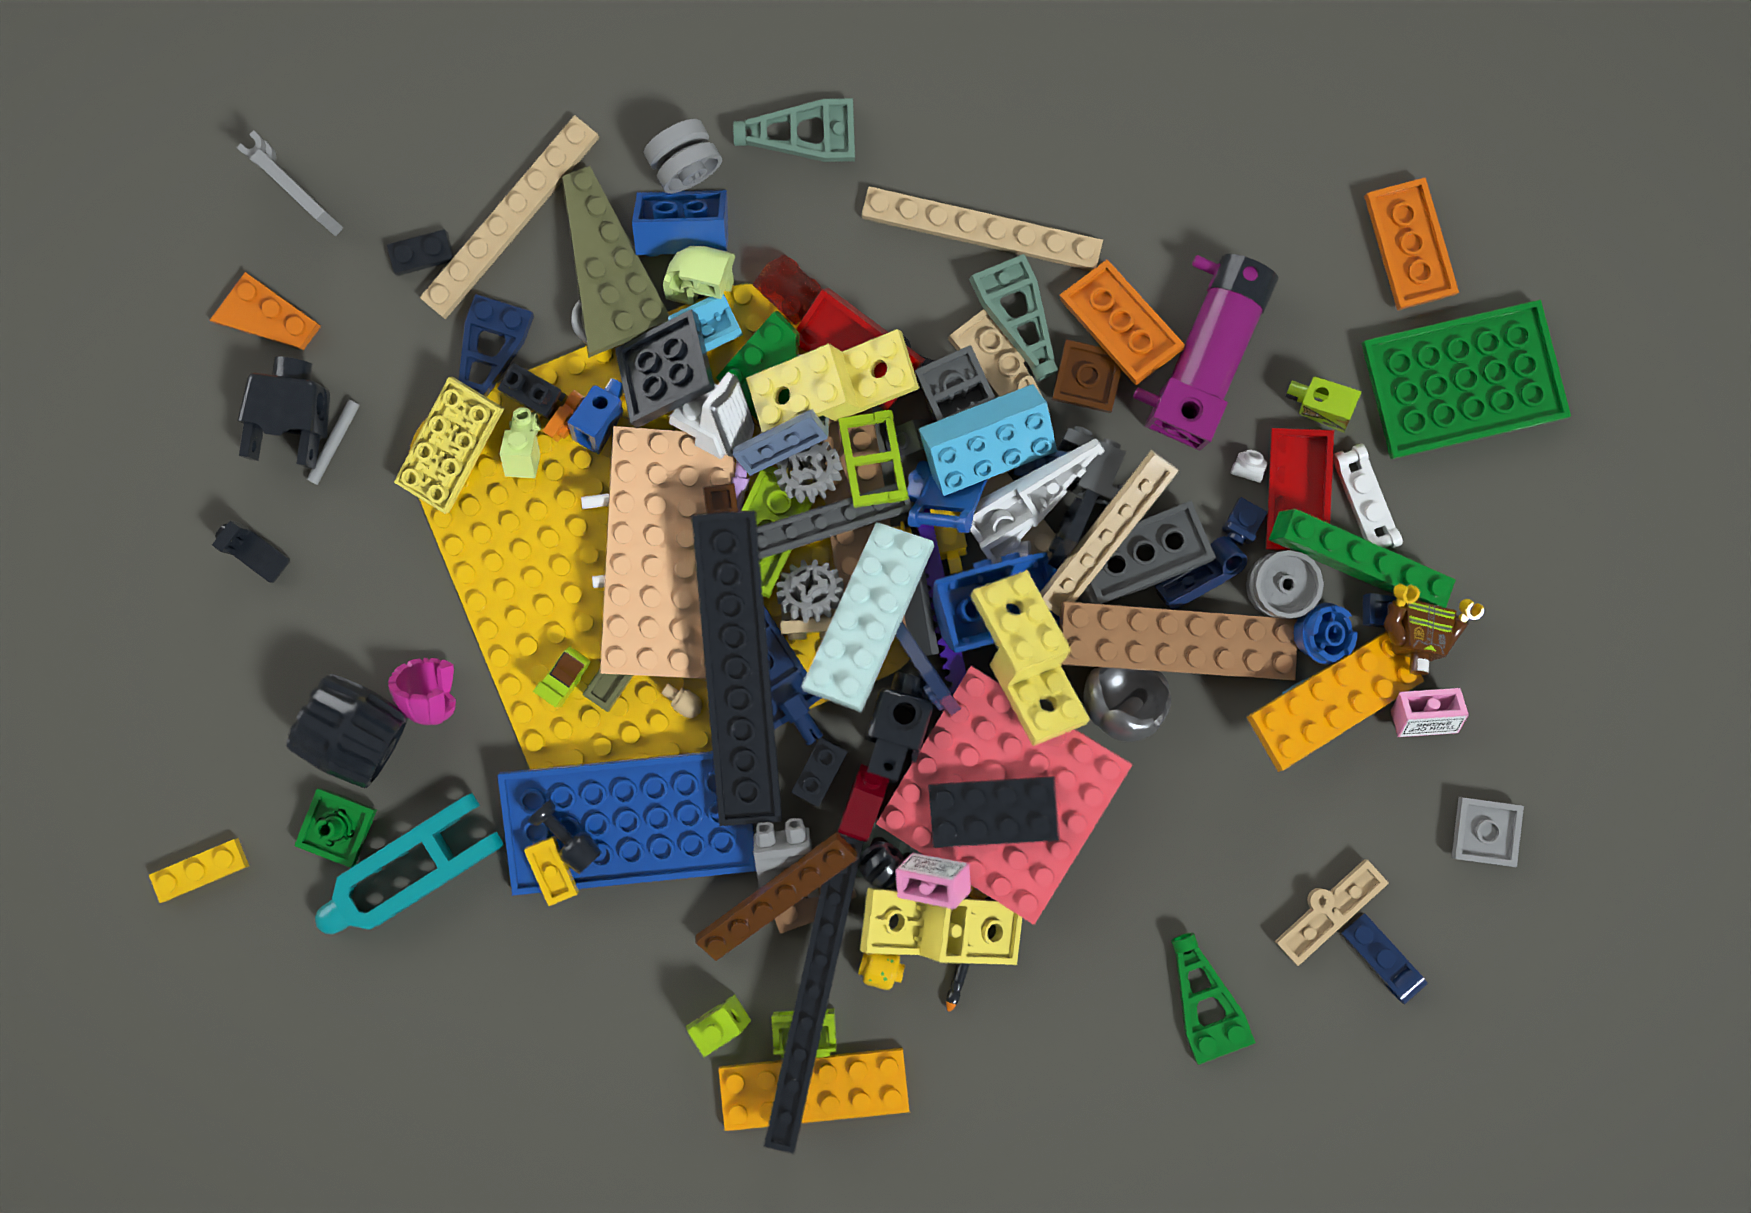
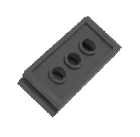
M1192 500L1138 522L1079 596L1081 603L1106 605L1212 562L1216 557ZM1168 536H1177L1181 540L1182 546L1177 550H1172L1166 546L1165 539ZM1141 547H1147L1152 551L1153 559L1147 562L1138 559L1136 551ZM1112 559H1119L1124 563L1125 569L1121 573H1112L1107 567L1108 562Z

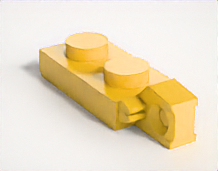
M930 509V512L935 514L960 516V512ZM934 526L941 560L948 559L951 574L963 572L960 556L967 555L965 533L958 532L957 528Z

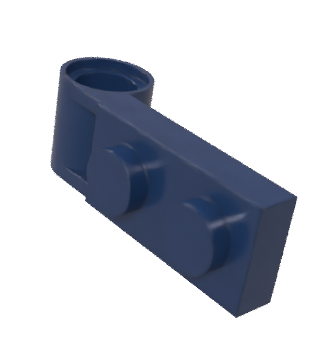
M1223 536L1211 543L1216 557L1212 562L1167 579L1155 586L1157 594L1170 610H1175L1218 587L1245 569L1248 559L1231 538Z
M1365 913L1341 933L1402 1004L1405 1005L1428 984L1424 977Z

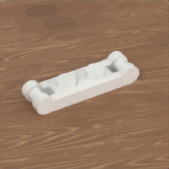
M1364 444L1355 445L1351 451L1345 453L1343 451L1334 453L1333 462L1363 538L1383 548L1389 546L1395 548L1402 545L1401 534L1395 527L1369 462L1368 452ZM1356 462L1359 470L1351 473L1349 464ZM1382 526L1385 535L1377 537L1374 529Z

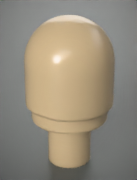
M667 684L661 693L672 701L670 705L684 717L693 718L702 711L701 699L688 689L682 687L679 691L670 684Z

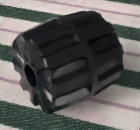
M330 674L320 681L318 688L312 690L307 706L301 707L297 715L298 720L289 731L286 747L289 751L326 774L361 788H367L378 777L392 755L404 732L408 718L397 706L376 692L338 675Z

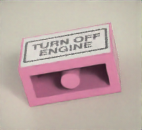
M1461 688L1399 692L1391 709L1398 737L1459 733L1469 715Z
M912 853L896 869L898 898L955 909L971 891L969 863Z

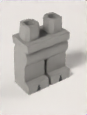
M801 818L789 819L785 822L786 830L774 832L773 824L770 822L757 824L756 834H754V858L759 888L813 850L809 827L805 828ZM819 887L803 899L819 897Z

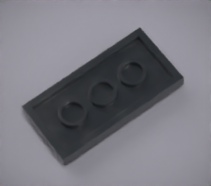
M1055 776L928 785L933 848L1060 840Z

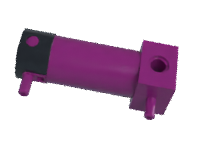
M1237 254L1223 255L1219 264L1199 255L1195 256L1192 266L1213 276L1206 290L1208 293L1186 340L1184 350L1178 358L1170 379L1161 388L1158 396L1142 388H1137L1133 395L1134 399L1153 407L1144 427L1199 451L1209 444L1214 436L1228 404L1227 401H1224L1261 314H1264L1278 282V275L1268 266L1257 260ZM1181 410L1187 412L1190 419L1185 418Z

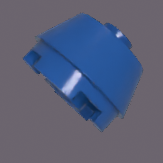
M1322 603L1315 606L1307 614L1300 616L1294 625V641L1297 648L1321 664H1332L1339 661L1344 655H1350L1357 641V631H1353L1352 623L1349 619L1352 616L1351 613L1333 603Z

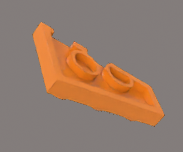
M246 272L209 320L218 325L264 337L301 350L307 347L321 327V325Z

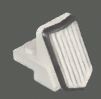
M730 372L725 375L718 385L714 383L715 389L676 408L670 415L669 424L695 437V446L719 459H722L725 454L729 457L733 456V447L751 439L754 431V421L740 382Z

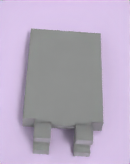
M253 130L249 135L255 140V146L252 149H247L240 143L237 149L254 164L264 169L305 210L336 236L344 227L277 165L275 150Z

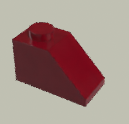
M861 764L853 782L838 833L867 843L882 804L889 779L867 772L869 766Z

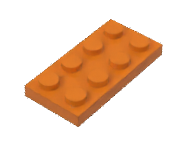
M1426 177L1368 192L1364 197L1397 311L1458 294V286Z
M1108 259L1060 294V301L1135 385L1139 384L1184 350L1185 344Z

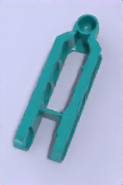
M470 793L338 876L332 900L319 908L315 915L317 928L325 934H335L349 926L370 930L386 922L503 847L505 844L498 833L495 832L455 857L440 832L461 820L460 817L480 807L474 794ZM422 842L438 868L373 910L359 912L351 899L354 887L357 886L356 883L381 871L383 866L396 858L409 853L408 850Z

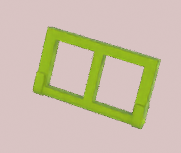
M892 410L838 418L854 508L894 503L909 499ZM885 423L890 451L853 457L848 428ZM892 461L898 490L860 496L855 467Z

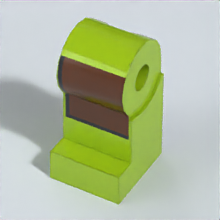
M571 646L568 647L533 692L554 707H562L581 680L591 661Z

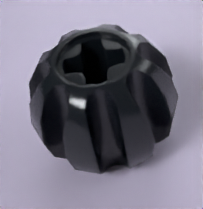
M885 841L875 842L862 853L859 869L863 877L871 885L880 889L889 888L897 884L896 869L905 859L894 845Z

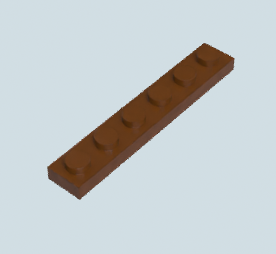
M836 832L699 932L695 937V943L717 961L857 860V851Z

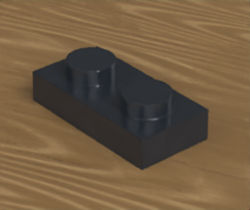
M445 229L387 244L391 264L396 276L449 263L454 258L449 235Z

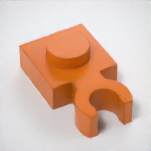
M573 390L563 407L560 406L542 431L556 442L561 437L565 439L570 434L567 422L583 401L584 396Z

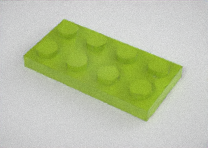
M769 466L759 472L741 510H756L757 527L809 511L813 506L809 497H805L802 503L798 502L796 496L789 499L785 491H781L777 483L778 480L774 471L778 469L773 466ZM792 550L760 559L763 596L770 598Z

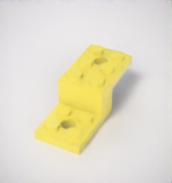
M898 329L843 352L827 344L746 378L762 433L811 409L818 417L823 415L837 422L838 418L852 416L919 389L903 334ZM885 362L887 365L886 374L881 378H876L874 375L876 365ZM783 389H789L790 399L787 403L781 405L778 401L779 393Z
M1024 571L973 590L970 596L999 648L990 663V667L1032 746L1086 725L1090 719L1061 667V663L1066 659L1071 649L1029 572ZM1015 604L1020 609L1021 614H1010L1006 609V605ZM1042 699L1049 700L1054 706V711L1047 712L1043 710L1039 701Z
M868 888L860 951L877 954L921 955L938 962L1017 965L1022 917L995 900L964 898L955 909L898 898L896 889ZM897 914L898 924L891 930L889 920L892 915ZM995 924L996 933L989 940L988 929L991 925Z

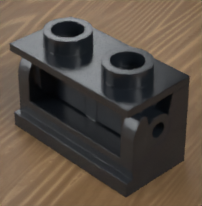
M821 737L791 793L819 807L848 750Z

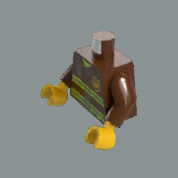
M1399 584L1394 588V595L1398 599L1388 605V614L1384 621V627L1391 641L1394 654L1410 657L1409 673L1427 675L1429 673V661L1446 657L1469 625L1467 620L1469 618L1474 620L1480 618L1484 613V607L1479 603L1473 606L1474 602L1472 600L1464 599L1459 604L1461 614L1456 615V610L1416 601L1420 595L1419 589L1413 585L1407 587Z

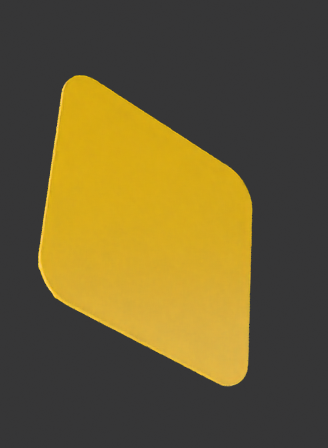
M738 284L732 286L731 292L724 291V295L743 335L707 352L715 384L718 385L720 383L715 377L773 312L778 311L795 329L798 327L802 319L796 308L783 295L768 287L755 284ZM710 296L702 297V298L698 299V300L696 301V303H698V302H700V301H702V300H704V299H706V298H708V297H710ZM683 305L681 307L669 311L668 314L670 316L691 305ZM587 346L528 370L561 389V392L567 396L575 390L585 398L594 385L605 389L611 378L622 383L615 348L619 346L589 358ZM798 346V354L803 355L807 353ZM501 382L497 383L487 398L503 407L504 410L450 512L444 514L420 498L419 500L530 769L712 751L706 678L634 675L609 712L582 695L600 669L604 587L593 589L592 576L605 575L609 506L582 509L581 497L609 494L612 434L598 455L572 439L571 433L565 439L561 437L556 442L542 431L549 420L537 414L541 423V430L537 434L541 455L536 478L506 477L500 458L504 432L511 429L509 428V422L512 421L513 412L518 408L526 407L498 390ZM623 394L620 398L623 414L616 426L636 428L630 423L625 395ZM674 410L638 427L682 431L669 424L670 415ZM752 416L754 421L753 438L762 434L759 422ZM426 419L421 423V425L417 429L412 439L410 450L418 434L420 433ZM776 464L771 465V466H773V467L779 469ZM759 472L751 476L747 473L749 489L745 491L744 504ZM817 495L811 510L825 506V499ZM831 537L792 549L782 572L790 573V565H794L797 568L801 567L802 560L807 565H811L814 559L817 560L820 567L827 562L829 563L830 571L835 569ZM776 583L770 598L763 596L765 608L781 631L782 612L781 604L778 603ZM819 633L807 634V639L788 640V635H783L808 673L823 638H819ZM897 637L893 639L875 681L893 674L911 659ZM571 646L591 662L562 707H554L534 693L533 690L540 681H543L562 653ZM667 684H670L679 691L683 687L696 694L701 699L703 705L700 714L693 718H687L675 711L674 707L670 705L672 701L661 694ZM821 698V699L818 700L816 703H814L812 706H810L809 709H811V708H813V707H816V706H818V705H820V704H823V703H825V702H827V701H830V700L825 699V698Z

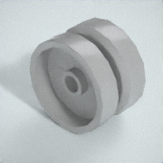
M689 119L670 126L655 136L643 151L651 168L659 170L657 178L666 193L681 192L699 184L712 175L722 163V157L713 143L707 142L709 135L701 120Z
M1291 550L1267 554L1257 560L1248 572L1246 581L1248 599L1255 609L1267 617L1282 619L1304 616L1314 609L1322 597L1324 586L1321 570L1315 561L1302 552Z

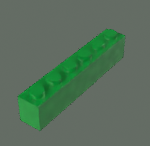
M1297 509L1280 511L1278 513L1269 541L1292 551L1302 552L1315 561L1391 594H1394V588L1399 584L1407 587L1413 585L1420 591L1419 598L1416 601L1437 605L1442 608L1447 607L1456 581L1452 577Z

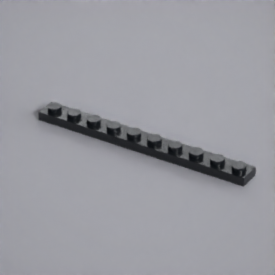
M845 836L841 837L857 851V860L823 883L763 1146L795 1154L864 844L863 841Z

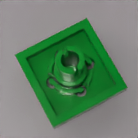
M317 788L294 846L352 868L357 863L377 809L323 788ZM352 829H353L354 832H355V834H354L353 837H349V836L352 835Z

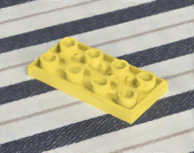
M448 377L394 483L444 514L449 513L504 408L456 378Z

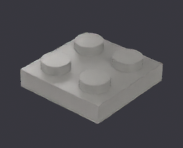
M1459 797L1451 858L1517 867L1524 806Z

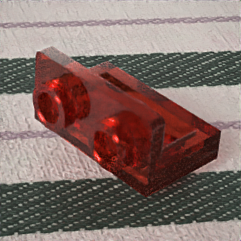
M785 254L768 262L753 283L754 287L794 325L801 322L822 290L816 280L808 277L799 268L798 263Z

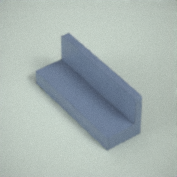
M811 409L733 447V456L751 476L828 439L829 418L823 415L818 417Z

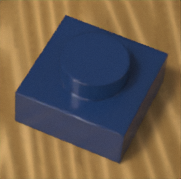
M1374 593L1363 595V625L1385 628L1384 621L1388 614V605L1392 604L1396 597Z

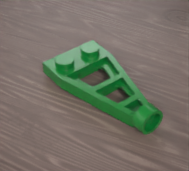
M1190 932L1173 938L1171 943L1176 954L1184 1030L1196 1063L1199 1065L1255 1044L1256 1042L1245 1013L1198 947L1195 934ZM1192 950L1189 954H1183L1184 952ZM1202 968L1211 986L1210 988L1193 993L1190 988L1188 973ZM1214 997L1224 1008L1225 1017L1203 1026L1198 1020L1197 1005L1201 1000Z

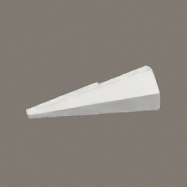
M1097 438L979 500L970 531L987 558L991 559L992 564L1002 562L1001 556L1007 555L1012 548L1016 549L1021 544L1022 537L1031 527H1036L1067 493L1066 489L1077 476L1081 478L1086 472V466L1097 454L1101 455L1104 452Z

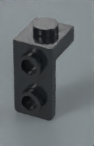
M231 520L218 529L215 534L216 540L212 543V546L217 550L233 555L269 583H274L290 563V559L247 526Z

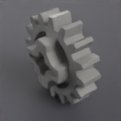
M826 441L822 445L819 442L776 463L779 469L774 471L781 491H785L789 499L796 496L798 502L802 503L805 497H809L811 503H814L816 495H820L825 499V490L835 491L836 488L833 481L841 480L842 477L839 470L843 469L836 449H832L829 442Z
M814 559L811 565H807L804 560L801 561V567L799 568L790 565V574L781 573L782 582H777L778 603L782 605L784 613L791 612L793 620L798 618L799 615L803 616L804 623L808 622L809 617H814L816 622H820V615L824 614L829 618L832 616L831 608L837 609L840 603L839 600L842 599L844 594L843 579L839 578L837 569L830 571L829 563L827 562L820 567L817 560Z

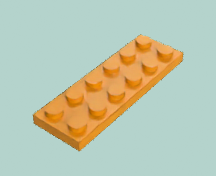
M1385 631L1352 651L1350 655L1344 656L1339 661L1331 664L1248 715L1247 719L1276 770L1283 771L1394 701L1399 692L1410 691L1424 682V679L1421 675L1409 673L1410 657L1394 654L1391 641Z
M903 1048L844 1053L816 1058L802 1123L909 1112ZM783 1060L719 1067L724 1131L768 1127Z

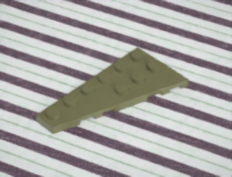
M590 166L564 175L562 178L588 358L624 344L669 321V314L638 255H636L629 238Z

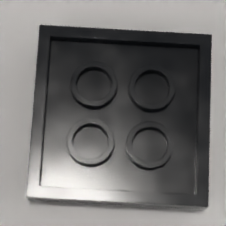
M692 309L615 348L629 420L636 428L715 389L699 317Z

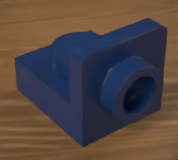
M1240 497L1226 520L1222 531L1228 533L1227 537L1231 538L1238 545L1250 544L1256 539L1257 536L1255 534L1267 511Z

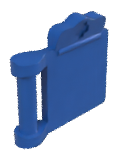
M928 461L918 462L916 469L908 475V496L911 502H916L910 509L908 525L918 528L921 524L957 528L958 532L969 533L972 527L974 512L988 479L943 496L931 475ZM927 508L962 513L960 516L926 513L924 510Z

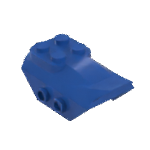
M1019 552L1001 556L1002 562L992 564L991 559L973 563L974 569L935 581L933 587L934 610L941 635L953 652L958 653L995 643L970 596L973 590L1028 571L1038 591L1041 592L1057 571V569L1047 564L1049 561L1047 552L1020 557ZM1015 604L1006 605V609L1010 614H1021L1020 609ZM1050 611L1057 625H1060V616Z

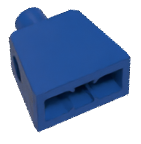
M611 378L605 389L594 385L567 422L572 439L598 455L612 434L613 426L617 425L623 414L620 398L624 394L621 382Z

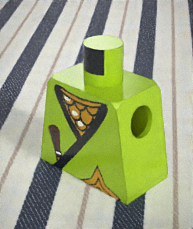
M1313 377L1310 386L1292 380L1285 397L1302 403L1299 411L1300 415L1344 433L1362 391ZM1315 398H1319L1323 402L1316 401Z
M734 994L688 1024L686 1030L703 1057L738 1036L750 1023L751 1018ZM731 1012H733V1014L737 1018V1021L734 1019Z

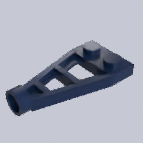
M475 294L464 325L459 381L487 397L525 343L534 318L533 312ZM483 331L505 337L504 346L494 357L478 352V338ZM474 362L491 366L489 375L481 385L469 381L471 367Z
M901 621L895 635L928 685L923 689L940 711L945 708L950 715H953L961 707L905 624Z

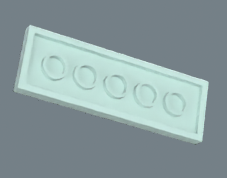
M876 522L803 682L802 688L804 691L862 712L934 548L933 541Z

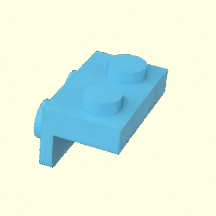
M724 293L722 299L708 297L668 317V320H671L690 309L694 310L699 317L707 352L743 335Z

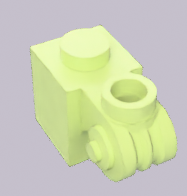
M522 407L513 412L512 421L509 422V428L511 429L504 432L500 458L506 477L536 478L541 455L537 434L541 430V423L537 413Z

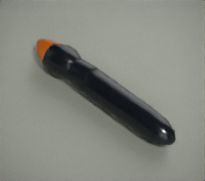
M957 963L951 982V989L946 996V1008L949 1012L956 1007L960 1000V991L970 963Z

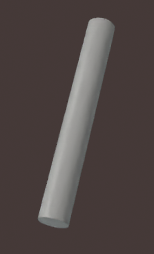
M348 400L317 458L316 468L310 471L306 480L318 485L360 406L359 404Z

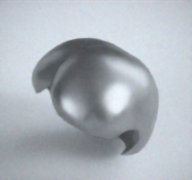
M1099 667L1094 668L1086 680L1084 704L1090 720L1100 727L1104 733L1114 739L1131 742L1145 739L1156 732L1169 712L1171 695L1168 681L1160 671Z

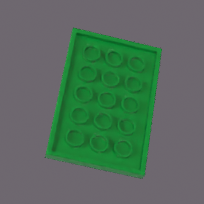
M1541 300L1373 338L1361 343L1390 460L1571 417Z

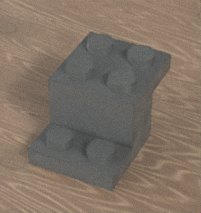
M971 345L916 369L914 372L927 399L926 407L933 422L996 399Z
M1082 427L1068 428L1058 448L1071 452L1095 438L1091 437L1092 432ZM1104 438L1103 442L1098 440L1104 452L1101 455L1097 454L1086 466V472L1081 478L1079 477L1072 493L1082 497L1087 489H1090L1099 494L1095 503L1107 507L1124 486L1118 485L1116 488L1112 485L1126 451L1120 449L1121 445L1119 443Z

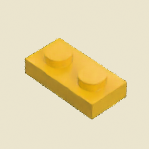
M555 835L524 849L548 906L579 893L569 867L559 857L561 849Z

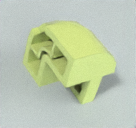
M689 246L677 252L669 263L663 281L666 299L688 305L696 304L699 294L722 299L724 291L731 292L734 283L732 265L735 259L734 253L706 246Z

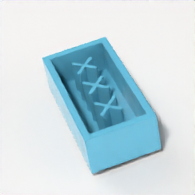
M1034 384L919 428L931 475L943 496L1057 452L1047 402Z

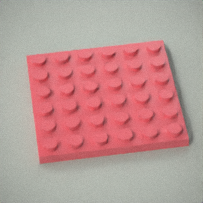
M970 666L953 694L961 709L953 715H950L944 709L923 744L916 763L911 764L876 825L923 855L969 863L970 885L1035 925L1133 764L1077 729L1032 746L999 682L974 666ZM1055 776L1059 841L933 848L929 784Z

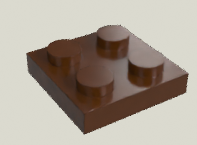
M1066 339L1052 400L1111 413L1122 369L1102 347Z

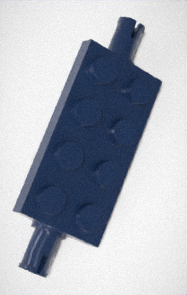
M764 606L774 728L777 729L788 721L789 723H794L808 746L815 742V739H819L824 735L808 713L810 711L809 707L822 697L803 690L802 685L808 673Z

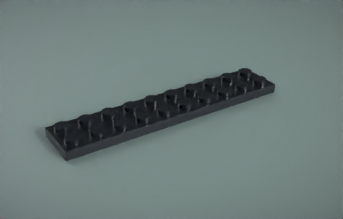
M756 510L693 514L691 516L719 826L781 822L782 810Z

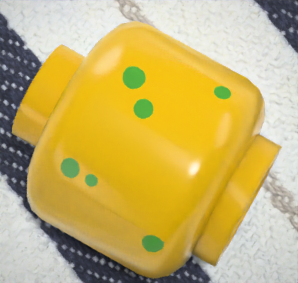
M864 952L858 974L862 975L864 984L883 990H890L895 982L901 983L905 965L900 963V954Z

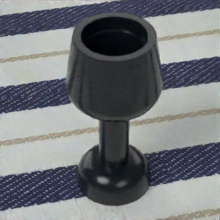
M550 798L527 821L534 826L544 823L564 844L559 852L561 861L580 874L602 851L587 832H579L573 836L553 815L556 808L555 803Z

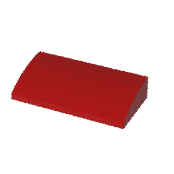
M830 288L821 290L796 328L799 332V347L807 353L827 344L843 352L889 333ZM906 345L915 372L926 359ZM885 362L876 365L874 369L876 378H881L886 374L887 365ZM897 398L878 406L883 410H889Z
M1271 429L1266 550H1290L1269 541L1280 511L1297 509L1330 524L1334 430Z

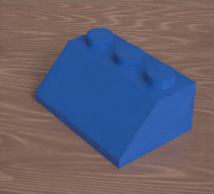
M727 190L681 191L672 194L666 192L637 193L632 219L636 255L655 257L660 254H676L689 246H706L727 251Z

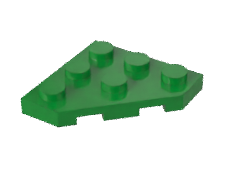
M778 311L773 312L715 377L721 382L725 375L730 372L738 378L750 413L758 422L746 378L798 357V346L800 345L799 332ZM783 389L779 393L778 401L781 405L789 401V389Z

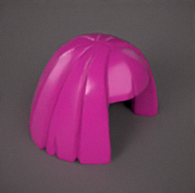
M420 658L408 661L407 665L404 663L398 666L392 672V676L389 677L388 687L393 701L407 718L415 723L422 725L441 724L450 718L456 709V699L450 694L454 666L449 661L442 660L440 662L438 658H431L430 660L424 658L423 661Z

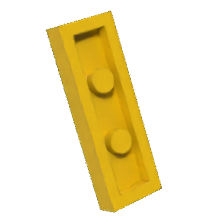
M236 838L154 872L149 877L159 903H163L247 868L249 864L240 841Z

